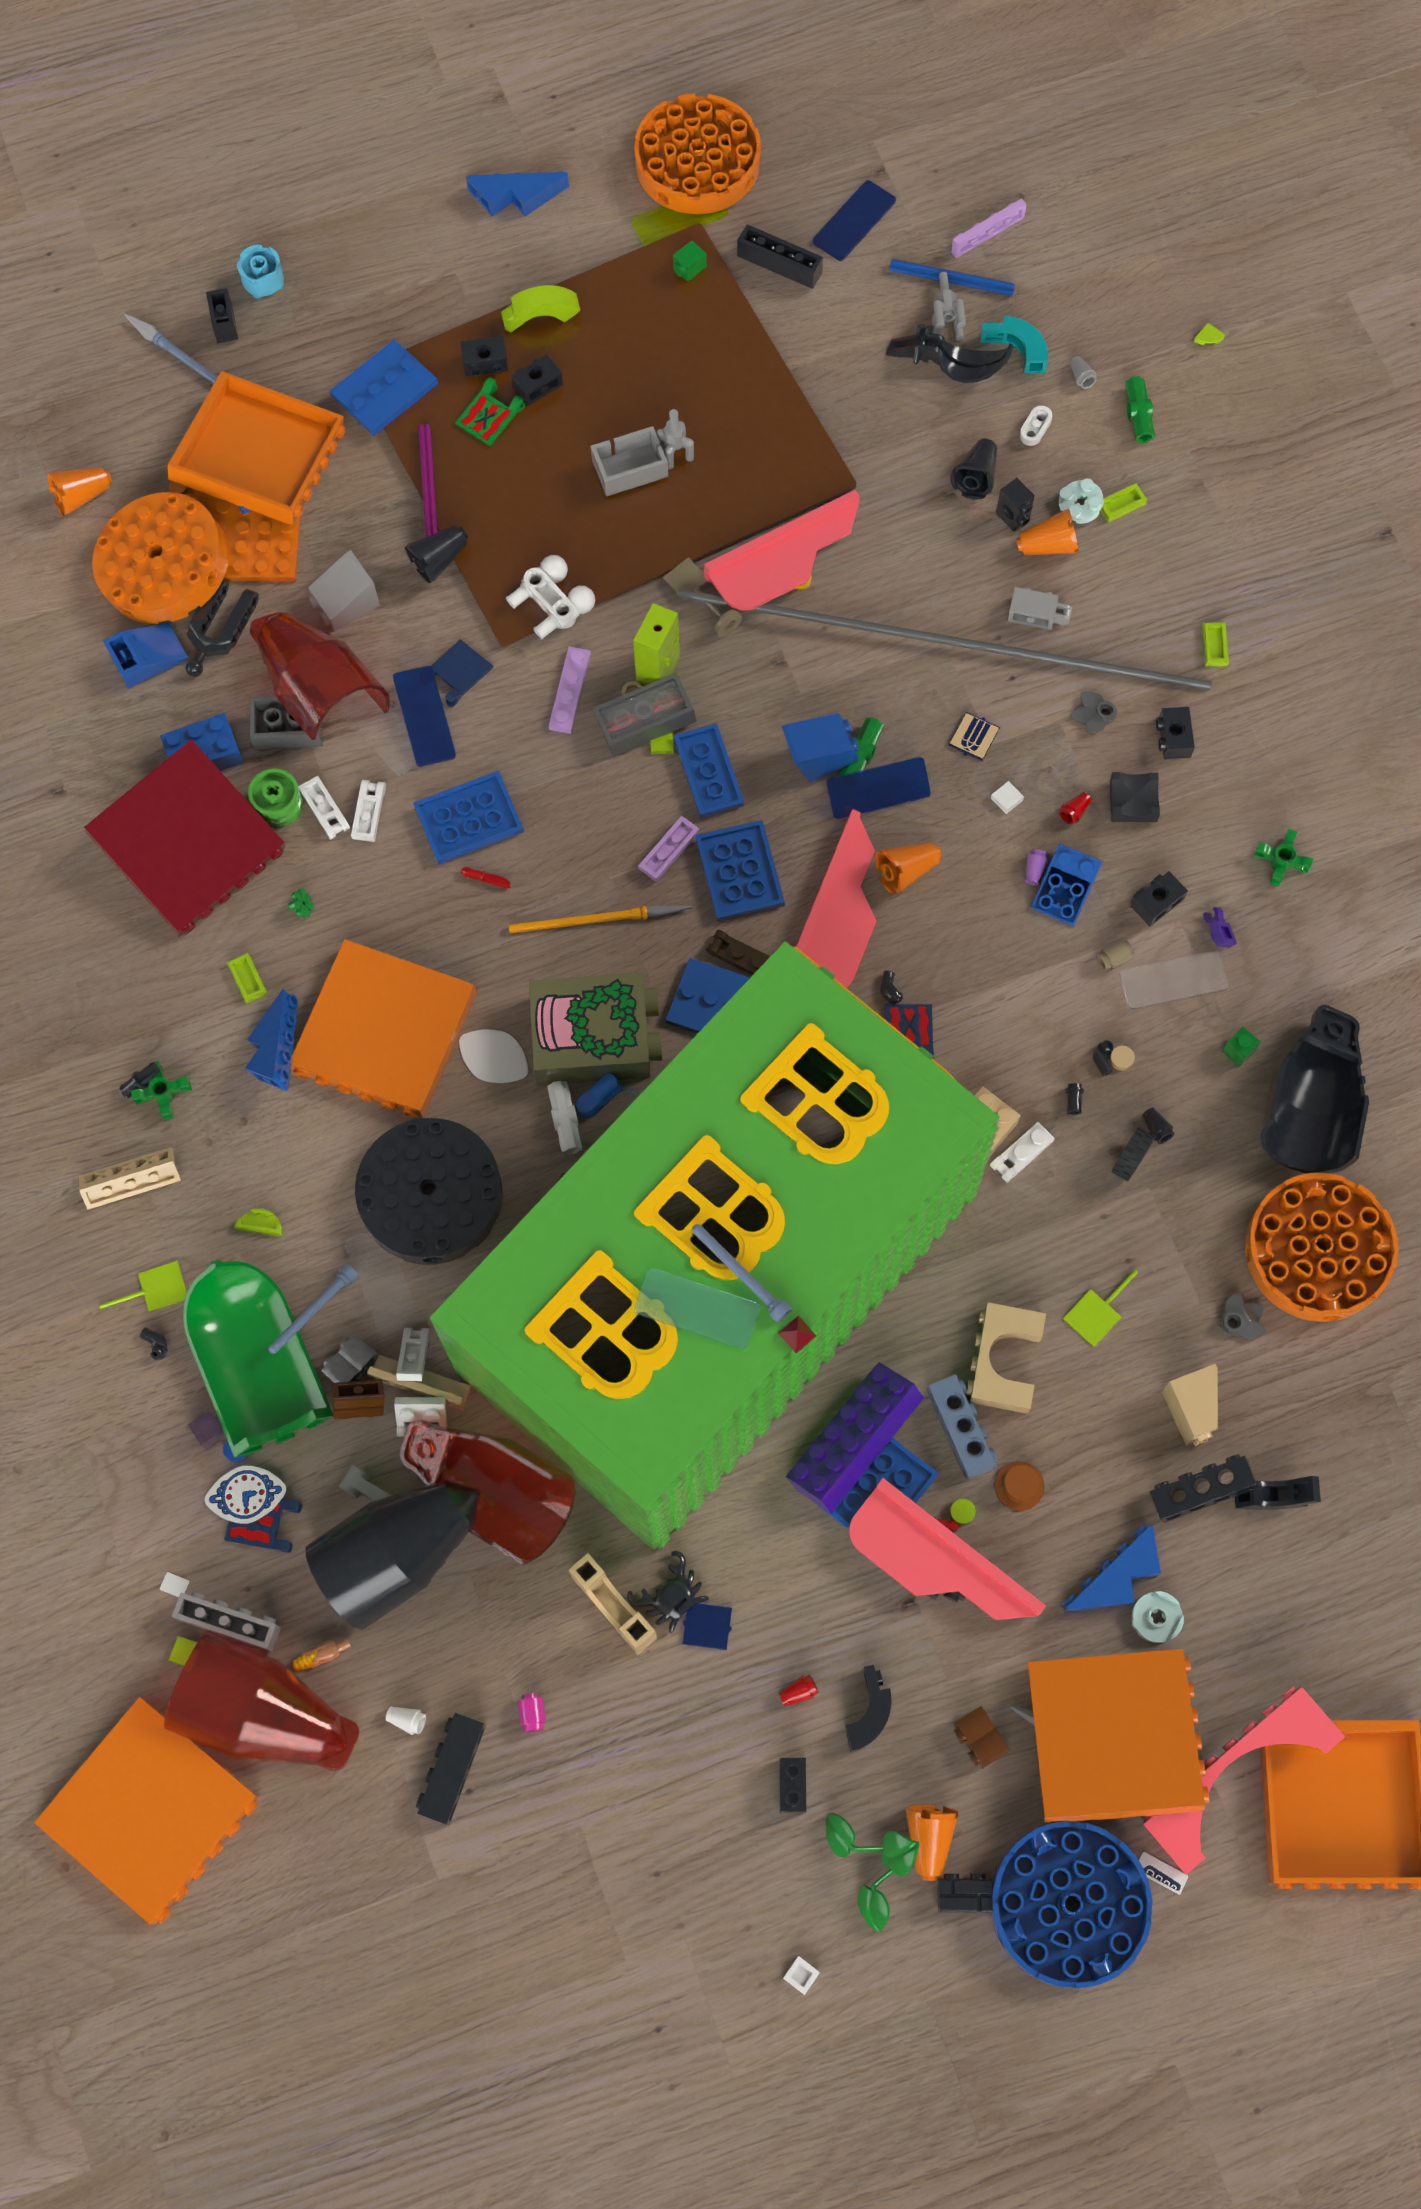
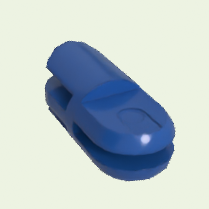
M607 1073L578 1098L576 1110L579 1115L585 1118H591L622 1091V1084L613 1074Z

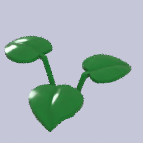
M828 1813L826 1818V1837L831 1850L837 1856L847 1857L850 1854V1850L853 1852L883 1851L881 1859L884 1866L889 1868V1870L871 1885V1888L863 1885L858 1892V1906L861 1915L871 1928L881 1933L888 1923L890 1908L886 1897L881 1891L877 1890V1887L892 1873L898 1877H903L909 1873L915 1862L920 1843L905 1837L897 1831H889L884 1835L883 1846L858 1847L853 1844L856 1838L855 1832L848 1821L836 1813Z

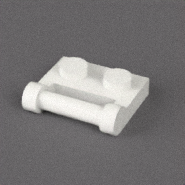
M395 1397L397 1437H405L406 1434H439V1437H447L448 1421L445 1397ZM406 1422H439V1424H406Z

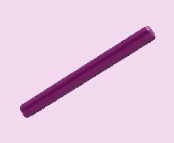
M421 424L418 430L425 537L437 533L431 429L430 425Z

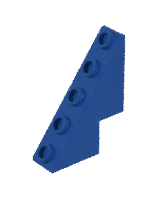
M562 171L492 175L475 174L466 177L468 191L491 216H494L512 203L524 216H527L569 187L568 173Z
M284 989L281 990L247 1039L258 1050L245 1069L259 1081L287 1091L290 1080L298 1000L294 994L289 995Z
M1143 1525L1133 1534L1137 1539L1131 1545L1125 1542L1116 1551L1119 1556L1113 1562L1108 1559L1098 1569L1101 1574L1095 1580L1089 1577L1080 1586L1083 1592L1078 1597L1072 1594L1062 1604L1065 1607L1064 1613L1131 1606L1135 1602L1131 1580L1157 1577L1161 1574L1153 1525H1150L1148 1528Z

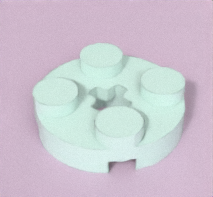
M1091 479L1074 481L1061 489L1059 498L1060 511L1069 509L1072 521L1084 524L1094 520L1100 514L1099 511L1104 504L1103 494L1099 486ZM1080 498L1086 499L1084 501V505H1080V503H1075Z
M1156 1591L1142 1596L1137 1600L1132 1610V1627L1141 1638L1150 1643L1163 1644L1170 1641L1180 1633L1184 1624V1616L1182 1615L1179 1602L1166 1592ZM1158 1611H1161V1617L1164 1619V1622L1155 1624L1151 1613L1156 1614Z

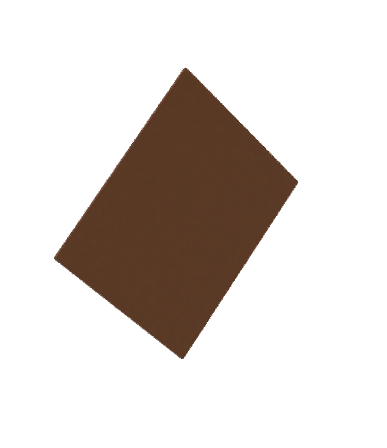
M700 223L553 285L567 288L577 294L580 312L566 322L553 316H538L526 321L510 333L505 330L501 314L504 309L511 305L509 304L406 349L438 379V385L389 423L384 430L423 501L418 427L421 424L430 425L437 529L442 531L455 525L458 528L462 527L467 533V545L456 556L454 561L500 646H507L534 634L533 628L548 617L533 598H527L513 609L506 600V597L521 586V580L524 578L527 570L540 567L543 559L549 555H558L567 564L568 571L563 581L556 584L565 596L568 597V593L576 586H586L593 591L595 595L594 606L669 573L688 557L694 562L856 488L857 483ZM690 241H693L706 253L707 267L687 281L675 273L673 269V255ZM503 336L508 371L481 374L479 376H465L460 342ZM547 354L562 372L563 385L531 405L526 406L525 404L524 409L514 416L491 447L455 424L482 390L488 378L494 379L498 387L491 396L509 407L514 397L518 395L512 387L511 375L518 369L525 368L535 359ZM672 409L677 410L679 421L685 424L686 437L694 442V460L691 462L686 460L685 448L675 450L674 467L668 469V477L606 496L592 462L590 446L609 440L613 456L615 455L614 438L652 426L655 432L658 429H663L667 421L670 420L669 412ZM535 581L532 584L537 585L541 581ZM564 611V612L560 613L559 615L564 616V615H566L568 612H567V611Z

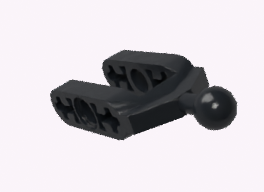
M222 580L215 594L202 607H198L187 632L188 639L198 653L194 659L186 663L185 669L187 674L191 677L200 676L203 672L202 663L205 657L224 655L230 652L231 648L236 645L259 600L258 592L250 589L243 591L218 640L205 636V633L228 593L229 582Z

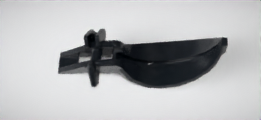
M920 324L917 327L916 334L892 339L886 356L913 358L914 364H918L920 360L925 363L932 360L952 380L962 383H974L990 378L1006 365L1013 351V344L1009 343L1008 348L997 351L964 349L946 342L944 336L934 334L933 325L925 327V324Z

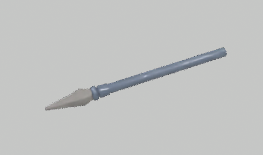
M125 314V317L146 340L153 341L155 345L167 350L214 385L218 378L216 375L173 345L162 333H158L153 325Z

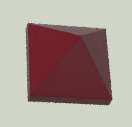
M799 1315L778 1332L795 1354L816 1337Z

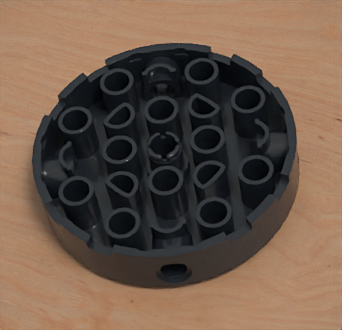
M421 1118L410 1120L391 1128L371 1145L364 1155L356 1175L355 1198L358 1212L366 1229L382 1249L406 1262L436 1265L454 1261L465 1256V1253L476 1246L478 1247L486 1239L500 1214L503 1187L496 1160L489 1147L476 1133L450 1120ZM429 1187L435 1189L434 1193L424 1195V1192Z

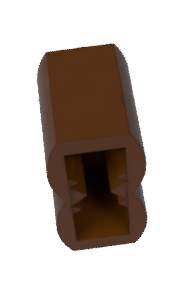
M982 1706L954 1723L956 1729L953 1732L961 1744L965 1742L969 1747L970 1752L967 1754L975 1767L980 1765L984 1769L1010 1751Z

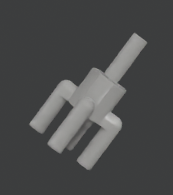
M941 272L939 273L941 292L936 294L933 303V333L942 335V328L945 326L944 321H953L955 339L961 341L964 339L963 327L966 326L964 303L962 299H957L956 293L949 289L947 273Z
M675 409L669 412L670 420L667 421L665 428L656 431L660 446L663 451L665 450L668 469L674 467L675 450L685 448L686 460L689 462L694 460V442L686 437L685 424L679 421L678 411Z

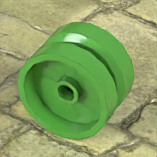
M268 769L257 774L250 782L248 796L251 806L270 827L280 828L288 826L301 815L304 805L302 794L297 781L290 773L282 769Z

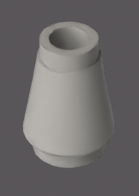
M1080 356L1074 357L1070 361V366L1077 385L1083 389L1090 388L1097 380L1096 372Z

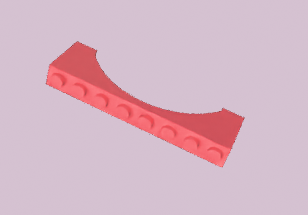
M1292 1686L1282 1695L1284 1700L1278 1706L1272 1703L1262 1712L1265 1716L1258 1723L1253 1720L1243 1728L1242 1731L1245 1734L1240 1739L1236 1740L1233 1737L1223 1746L1225 1752L1218 1758L1214 1754L1204 1762L1206 1776H1201L1202 1786H1207L1209 1793L1220 1773L1238 1757L1251 1750L1274 1744H1300L1320 1748L1326 1754L1345 1736L1301 1686L1297 1689ZM1203 1811L1144 1816L1146 1820L1143 1822V1825L1186 1875L1206 1858L1201 1851L1200 1841Z

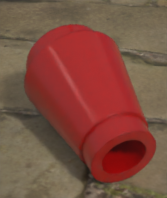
M1082 792L1062 805L1059 812L1061 819L1070 825L1079 822L1092 802L1091 797L1087 793Z
M809 1674L805 1677L804 1675L799 1677L783 1689V1691L779 1692V1696L786 1707L814 1699V1695L819 1692L813 1678Z

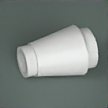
M390 1706L386 1714V1721L411 1735L414 1733L420 1734L425 1726L426 1714L421 1713V1710Z

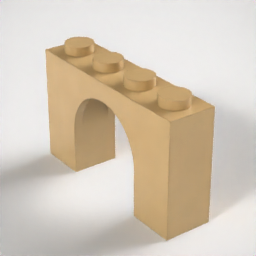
M989 1302L985 1309H981L978 1323L983 1324L981 1333L977 1332L974 1347L979 1348L977 1357H972L970 1371H975L973 1381H968L966 1395H971L970 1402L1015 1412L1029 1413L1035 1385L1007 1380L998 1375L991 1366L989 1351L997 1341L1004 1338H1018L1040 1343L1043 1336L1046 1313Z
M589 1553L569 1569L572 1579L637 1655L657 1639L655 1630L639 1612L636 1613L625 1601Z

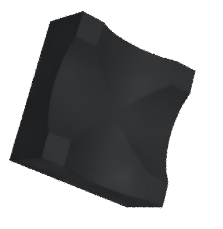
M1112 772L1110 777L1111 822L1158 821L1160 816L1158 773L1125 774Z

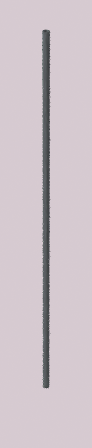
M682 589L678 591V598L731 607L724 601L722 596ZM763 604L749 610L1210 690L1212 681L768 604Z

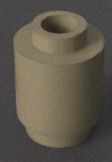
M1118 939L1100 949L1096 956L1104 970H1112L1132 959L1133 948L1128 941Z

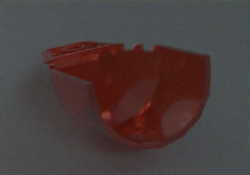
M275 612L251 622L250 635L258 644L263 662L268 669L269 679H271L275 696L311 740L316 739L320 723L330 708L342 698L357 690L365 689L384 713L389 712L388 692L344 641L290 613Z
M425 1420L413 1421L408 1425L400 1450L401 1461L407 1468L416 1472L427 1486L443 1481H453L475 1487L479 1490L480 1496L478 1497L476 1510L477 1518L475 1525L469 1531L471 1534L521 1565L528 1564L540 1557L555 1542L566 1525L573 1509L576 1495L575 1480L568 1472L510 1438L434 1426Z
M209 1630L201 1637L190 1654L173 1690L164 1720L165 1729L235 1759L244 1760V1758L260 1759V1761L273 1760L285 1761V1763L318 1765L330 1771H340L346 1766L359 1738V1727L355 1722L340 1716L279 1660Z

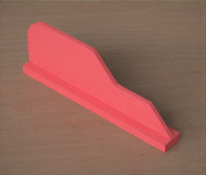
M853 490L705 563L704 578L708 583L712 582L729 606L742 611L755 609L809 582L817 551L851 534L859 507L860 495L856 490Z
M853 809L846 821L795 946L817 965L827 968L835 975L834 978L846 988L849 987L855 977L877 922L861 888L875 849L860 819L861 813Z
M884 1478L851 1520L849 1536L853 1546L914 1596L960 1592L995 1621L1032 1616L1038 1617L1046 1607L1035 1596Z

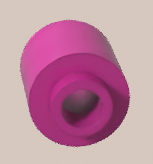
M537 1693L522 1695V1700L517 1702L521 1727H524V1733L544 1730L546 1716L543 1697H538Z

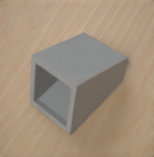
M351 550L346 552L308 587L310 592L308 600L314 609L318 608L321 614L319 615L326 626L330 625L334 632L380 606L374 582Z

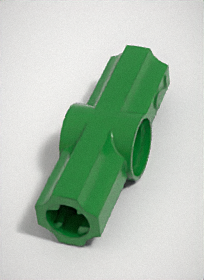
M1134 376L1125 382L1128 398V419L1132 421L1135 440L1140 443H1148L1155 437L1152 421V400L1148 399L1144 378Z
M873 717L865 718L859 734L855 738L860 748L857 751L860 760L842 768L839 778L844 783L857 785L866 765L870 764L876 749L875 745L884 727V724Z

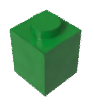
M690 241L673 255V269L675 273L687 281L707 267L706 253L693 241Z
M1243 1026L1226 1043L1222 1052L1241 1067L1256 1052L1261 1041Z

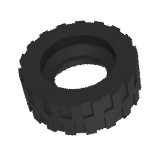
M1138 1127L1111 1172L1128 1182L1156 1136Z

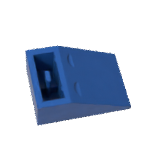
M169 623L125 630L103 640L128 689L189 659Z
M1059 843L1031 908L1074 926L1104 861Z

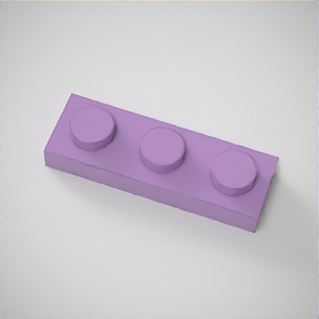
M681 816L638 865V869L657 882L693 841L695 835L700 833V829Z

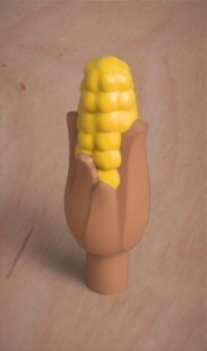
M349 1638L337 1643L335 1640L326 1641L313 1649L303 1651V1655L293 1661V1669L299 1671L311 1667L313 1670L319 1665L337 1659L341 1655L340 1652L352 1647Z

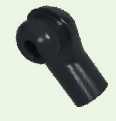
M884 971L880 992L887 1001L898 1004L902 1001L903 994L893 985L895 973Z
M1109 1040L1100 1042L1093 1054V1061L1103 1077L1113 1072L1107 1061L1111 1051L1114 1049L1113 1043Z
M145 1327L140 1334V1338L151 1343V1357L154 1360L164 1359L168 1352L165 1337Z

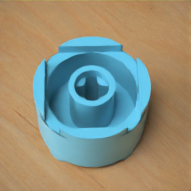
M252 245L241 252L240 259L237 261V268L243 287L253 297L260 299L275 293L284 286L281 262L273 248Z

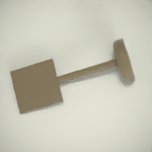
M689 557L663 577L677 594L679 589L703 593L699 588L707 583L704 573ZM706 603L719 617L714 626V631L719 637L728 636L740 625L742 615L737 610L732 609L722 613L714 604Z

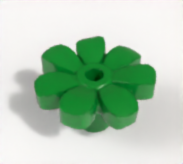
M304 888L298 889L297 892L291 894L294 901L288 903V908L290 911L297 910L298 917L308 918L310 917V911L314 910V904L309 902L311 897L308 893L306 894Z

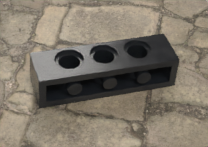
M1240 1454L1233 1455L1225 1459L1226 1463L1217 1466L1216 1463L1204 1466L1202 1472L1193 1475L1192 1472L1185 1473L1178 1477V1481L1170 1484L1169 1481H1165L1155 1485V1489L1151 1490L1150 1494L1160 1520L1166 1523L1259 1488L1246 1456L1240 1457ZM1224 1473H1232L1234 1477L1231 1483H1221V1477ZM1200 1482H1209L1210 1487L1207 1492L1199 1493L1197 1491V1486ZM1179 1490L1185 1491V1499L1181 1502H1175L1173 1498L1175 1492Z

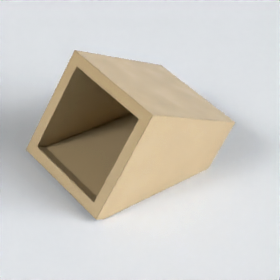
M1216 1364L1169 1381L1162 1390V1394L1186 1446L1193 1444L1194 1447H1198L1209 1442L1208 1439L1213 1437V1432L1218 1428V1368Z

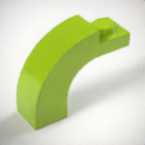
M544 285L532 287L511 297L512 304L504 309L501 314L505 330L511 333L526 321L538 316H553L566 322L580 312V307L575 292L560 286Z

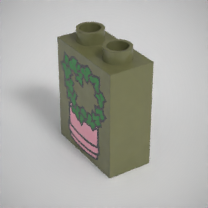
M643 972L529 980L533 1067L537 1086L550 1085L557 1081H567V1084L599 1081L607 1073L613 1074L618 1080L651 1077L649 1061H662L660 1032L647 1033L646 1017L659 1016L657 988L644 989Z

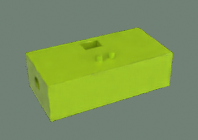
M655 603L649 609L633 640L636 682L642 686L671 675L680 658L678 613Z

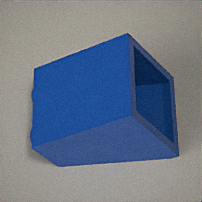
M839 713L782 726L794 763L810 783L860 760L857 753L860 750L859 745L850 734L853 731L849 720H844Z

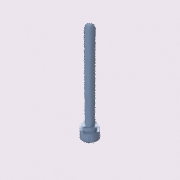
M696 1224L693 1226L692 1232L769 1307L768 1311L772 1319L779 1323L791 1312L792 1307L785 1300L781 1301L779 1298L776 1300L701 1225Z
M344 1264L338 1270L337 1279L268 1347L270 1353H277L344 1285L352 1284L359 1277L350 1265Z

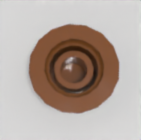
M1016 1461L1008 1463L999 1471L995 1479L994 1488L997 1498L1004 1506L1015 1511H1025L1032 1509L1040 1502L1044 1495L1045 1484L1041 1473L1036 1467L1027 1462Z

